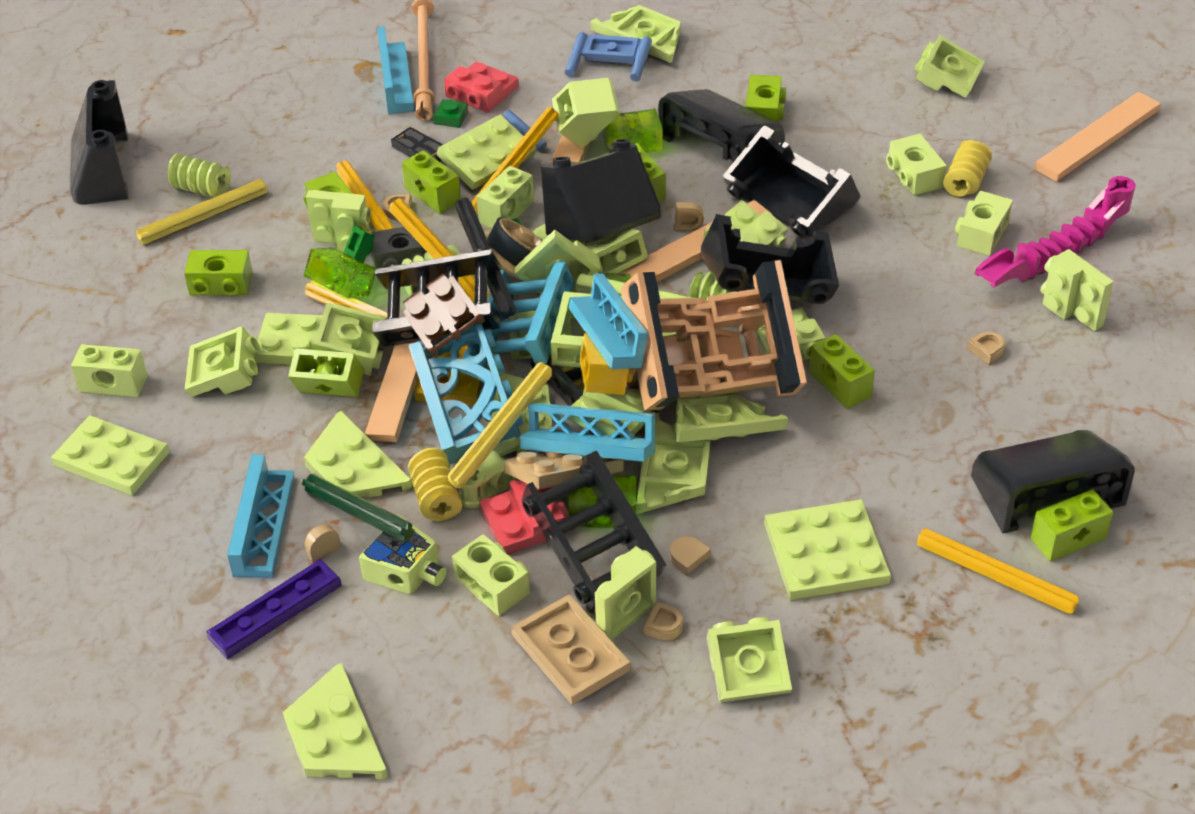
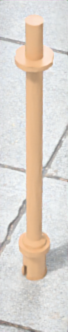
M415 0L412 4V12L418 16V89L414 92L413 101L416 105L415 115L420 121H425L426 113L427 120H430L433 116L432 104L434 103V93L429 89L428 17L434 11V4L431 0Z

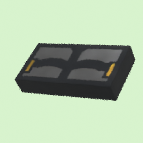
M412 127L407 128L391 139L392 147L409 157L424 150L439 162L442 161L437 156L438 147L443 144Z

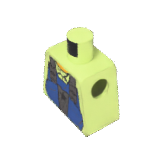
M414 525L412 529L415 530V534L410 536L408 541L403 542L382 531L359 556L362 579L406 594L414 593L424 580L434 586H439L446 576V568L438 564L439 558L436 542Z

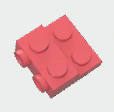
M476 61L469 68L459 66L444 79L446 97L462 103H468L469 106L489 113L519 86V80L516 76Z
M519 479L509 482L510 491L479 500L480 510L495 541L504 548L506 554L548 541L535 518L529 517L522 506V495L527 483ZM553 487L537 490L541 494ZM563 501L547 505L556 522L569 517Z

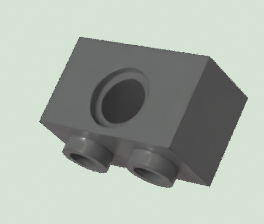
M405 227L371 232L375 235L373 239L374 246L371 252L375 269L384 268L392 264L401 265L403 260L407 258L413 262V258L416 255H420L424 259L427 251Z

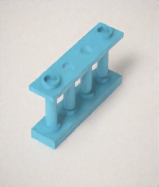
M566 261L554 262L547 279L511 283L507 272L501 269L500 272L512 299L514 295L541 291L543 293L540 295V298L513 301L516 313L536 311L532 318L504 321L505 319L499 314L491 293L489 294L487 303H491L500 316V329L491 330L496 346L491 348L493 354L526 350L531 354L535 365L540 362L547 364L551 353V339L563 293L573 292L575 286ZM528 331L525 338L496 341L499 334ZM476 343L468 344V348L470 347L471 349L470 355H478L480 346ZM486 359V361L481 365V366L484 367V368H486V366H487V363H488L487 359Z

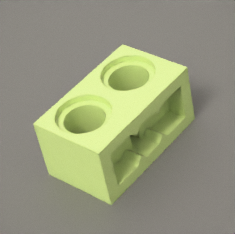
M512 166L504 170L477 195L479 222L493 228L499 217L510 220L518 218L534 202L533 175Z
M484 534L452 555L454 578L498 616L530 594V574L526 566L520 561L516 562L506 554V551L498 542L493 543Z

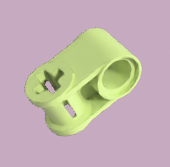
M492 450L465 486L460 488L459 498L462 501L463 507L470 509L479 508V500L499 494L510 487V481L516 480L515 477L505 473L504 460L506 459L494 450Z

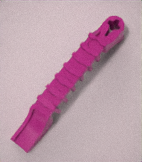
M1124 176L1111 178L1108 186L1089 207L1085 208L1083 218L1079 216L1074 217L1072 225L1063 224L1061 233L1052 231L1050 232L1049 239L1042 237L1038 243L1031 241L1028 244H1018L1015 259L1014 252L1009 248L996 252L976 267L975 275L982 276L995 288L1012 278H1019L1020 281L1025 282L1027 279H1035L1039 273H1046L1047 271L1044 269L1045 264L1052 256H1057L1068 249L1074 253H1080L1083 247L1093 245V241L1097 238H1104L1106 231L1113 222L1130 211L1136 187L1135 182Z

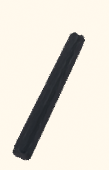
M463 197L461 200H457L455 208L473 252L479 249H491L469 198ZM500 270L487 272V286L497 310L502 318L508 319L516 314V307Z

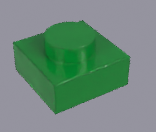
M442 99L433 115L434 124L460 128L468 114V103Z
M354 225L344 252L355 260L365 262L367 255L373 250L375 235L365 228Z

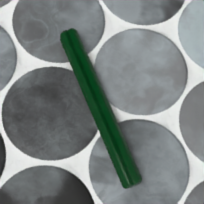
M309 474L307 479L302 481L306 492L403 542L408 541L410 536L415 534V530L412 529V523L315 474Z

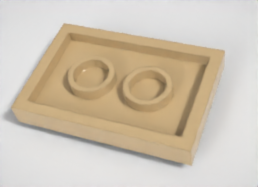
M521 452L517 454L516 458L504 460L505 473L527 484L533 482L535 487L540 490L557 486L579 475V468L585 456L554 452ZM601 457L611 474L624 471V460Z
M570 594L511 627L512 636L571 705L631 671L630 661Z

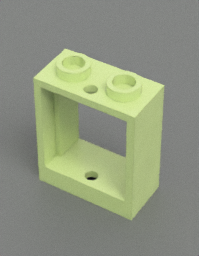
M563 293L551 339L552 365L581 368L580 355L583 337L565 335L569 318H575L569 310L570 297L591 296V294Z

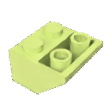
M610 78L569 82L552 99L554 110L559 113V117L556 120L559 133L581 148H584L590 141H594L599 133L608 124L613 123L620 114L613 81Z

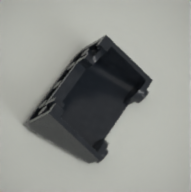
M98 80L88 88L71 138L70 191L73 201L80 205L128 199V188L126 182H124L116 151V141L121 137L123 141H127L128 130L115 80Z
M708 89L670 92L663 96L658 103L659 138L670 142L676 136L680 137L687 129L723 147V159L726 161L731 159L734 162L764 125L775 131L776 135L773 138L776 142L782 144L785 142L784 130L779 123Z
M764 125L722 176L728 185L726 190L736 199L742 197L749 202L755 200L772 213L774 217L789 225L791 230L802 238L805 235L812 237L814 231H820L854 207L861 198L851 174L841 168L837 172L833 169L830 172L822 169L794 153L788 143L776 142L773 138L776 135L775 131Z
M630 139L614 140L613 144L608 146V154L592 159L572 162L570 157L553 158V163L541 166L546 235H550L556 230L569 240H578L580 242L596 241L661 218V204L639 150L635 144L630 142Z
M716 214L701 245V256L704 264L723 289L737 292L755 289L753 275L757 272L763 262L781 260L789 300L823 304L834 296L839 287V281L829 233L814 231L813 239L804 243L801 242V239H795L790 249L740 241V229L734 228L732 230L731 216Z
M1077 430L1072 433L984 451L977 456L973 463L971 478L1003 534L1018 530L1019 525L1017 521L1024 514L1028 513L1029 517L1035 516L1038 504L1077 496L1092 489L1102 500H1106L1111 509L1125 506L1131 489L1135 467L1126 454L1092 431Z

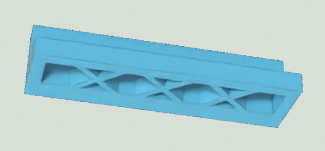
M385 26L377 27L388 114L414 111V102L405 42L387 44Z
M603 273L594 274L591 296L570 297L569 310L611 369L642 368L648 332Z
M531 403L528 405L529 430L520 436V449L583 456L597 450L600 457L644 462L655 453V414ZM538 412L548 413L557 424L551 429L539 428ZM571 415L578 416L587 427L582 432H574L565 421ZM601 418L609 419L618 430L613 435H605L597 427L596 423ZM632 421L645 422V438H636L627 429V426Z
M251 454L227 554L233 577L273 578L295 476L294 471L268 470L265 455ZM268 481L284 482V486L273 493L267 488ZM274 503L279 508L278 511L266 517L261 511ZM268 528L273 533V536L261 543L255 537L258 533ZM261 553L267 558L266 566L249 565L250 560Z

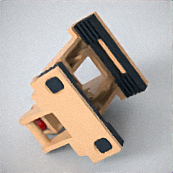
M781 260L763 262L757 272L753 275L755 289L707 296L705 301L703 298L660 299L655 272L636 273L621 286L623 301L648 332L642 368H633L632 382L626 383L629 388L640 389L644 411L661 410L667 404L676 400V398L712 397L776 386L778 397L797 394L807 383ZM740 325L739 331L740 334L744 335L748 357L744 358L739 331L719 328ZM764 325L770 354L760 355L756 331ZM676 332L677 337H663L662 333ZM677 339H687V341L677 342Z

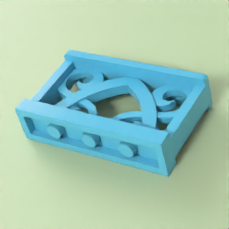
M479 322L462 333L461 339L458 341L454 339L437 351L438 355L451 351V358H433L421 341L409 345L441 448L447 454L450 464L459 461L486 428L479 423L482 417L487 422H491L492 413L499 411L513 394L509 381H502L500 373L505 372L499 354L493 355L491 348L496 346L491 329L484 330ZM450 334L445 335L444 337H442L441 339H439L438 341H436V342H435L434 344H432V345H433V346L436 345L438 342H440L441 340H443L444 338H446V337H447L448 335H450ZM471 343H476L480 346L478 355L471 356V349L469 347L465 350L463 359H458V352L461 347ZM486 359L488 361L491 372L481 366L486 361ZM447 371H451V377L447 383L442 384L438 382L441 376L448 377ZM459 372L473 376L485 383L478 401L471 410L465 403L458 400L442 401V397L449 394L456 386ZM496 390H498L501 402L493 401ZM455 409H459L466 416L463 418L459 413L457 418H450V413ZM521 415L500 442L521 436L518 427L524 424ZM473 427H475V429L479 432L474 435L458 440L466 433H468Z

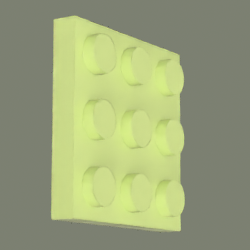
M862 499L765 515L764 525L790 601L890 584L891 574Z

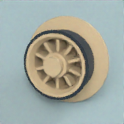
M499 217L490 234L485 232L484 234L492 252L501 264V269L523 281L515 275L514 267L542 241L526 227L510 219Z

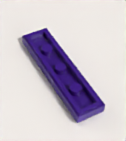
M319 559L207 630V637L223 656L229 659L342 586L341 579Z

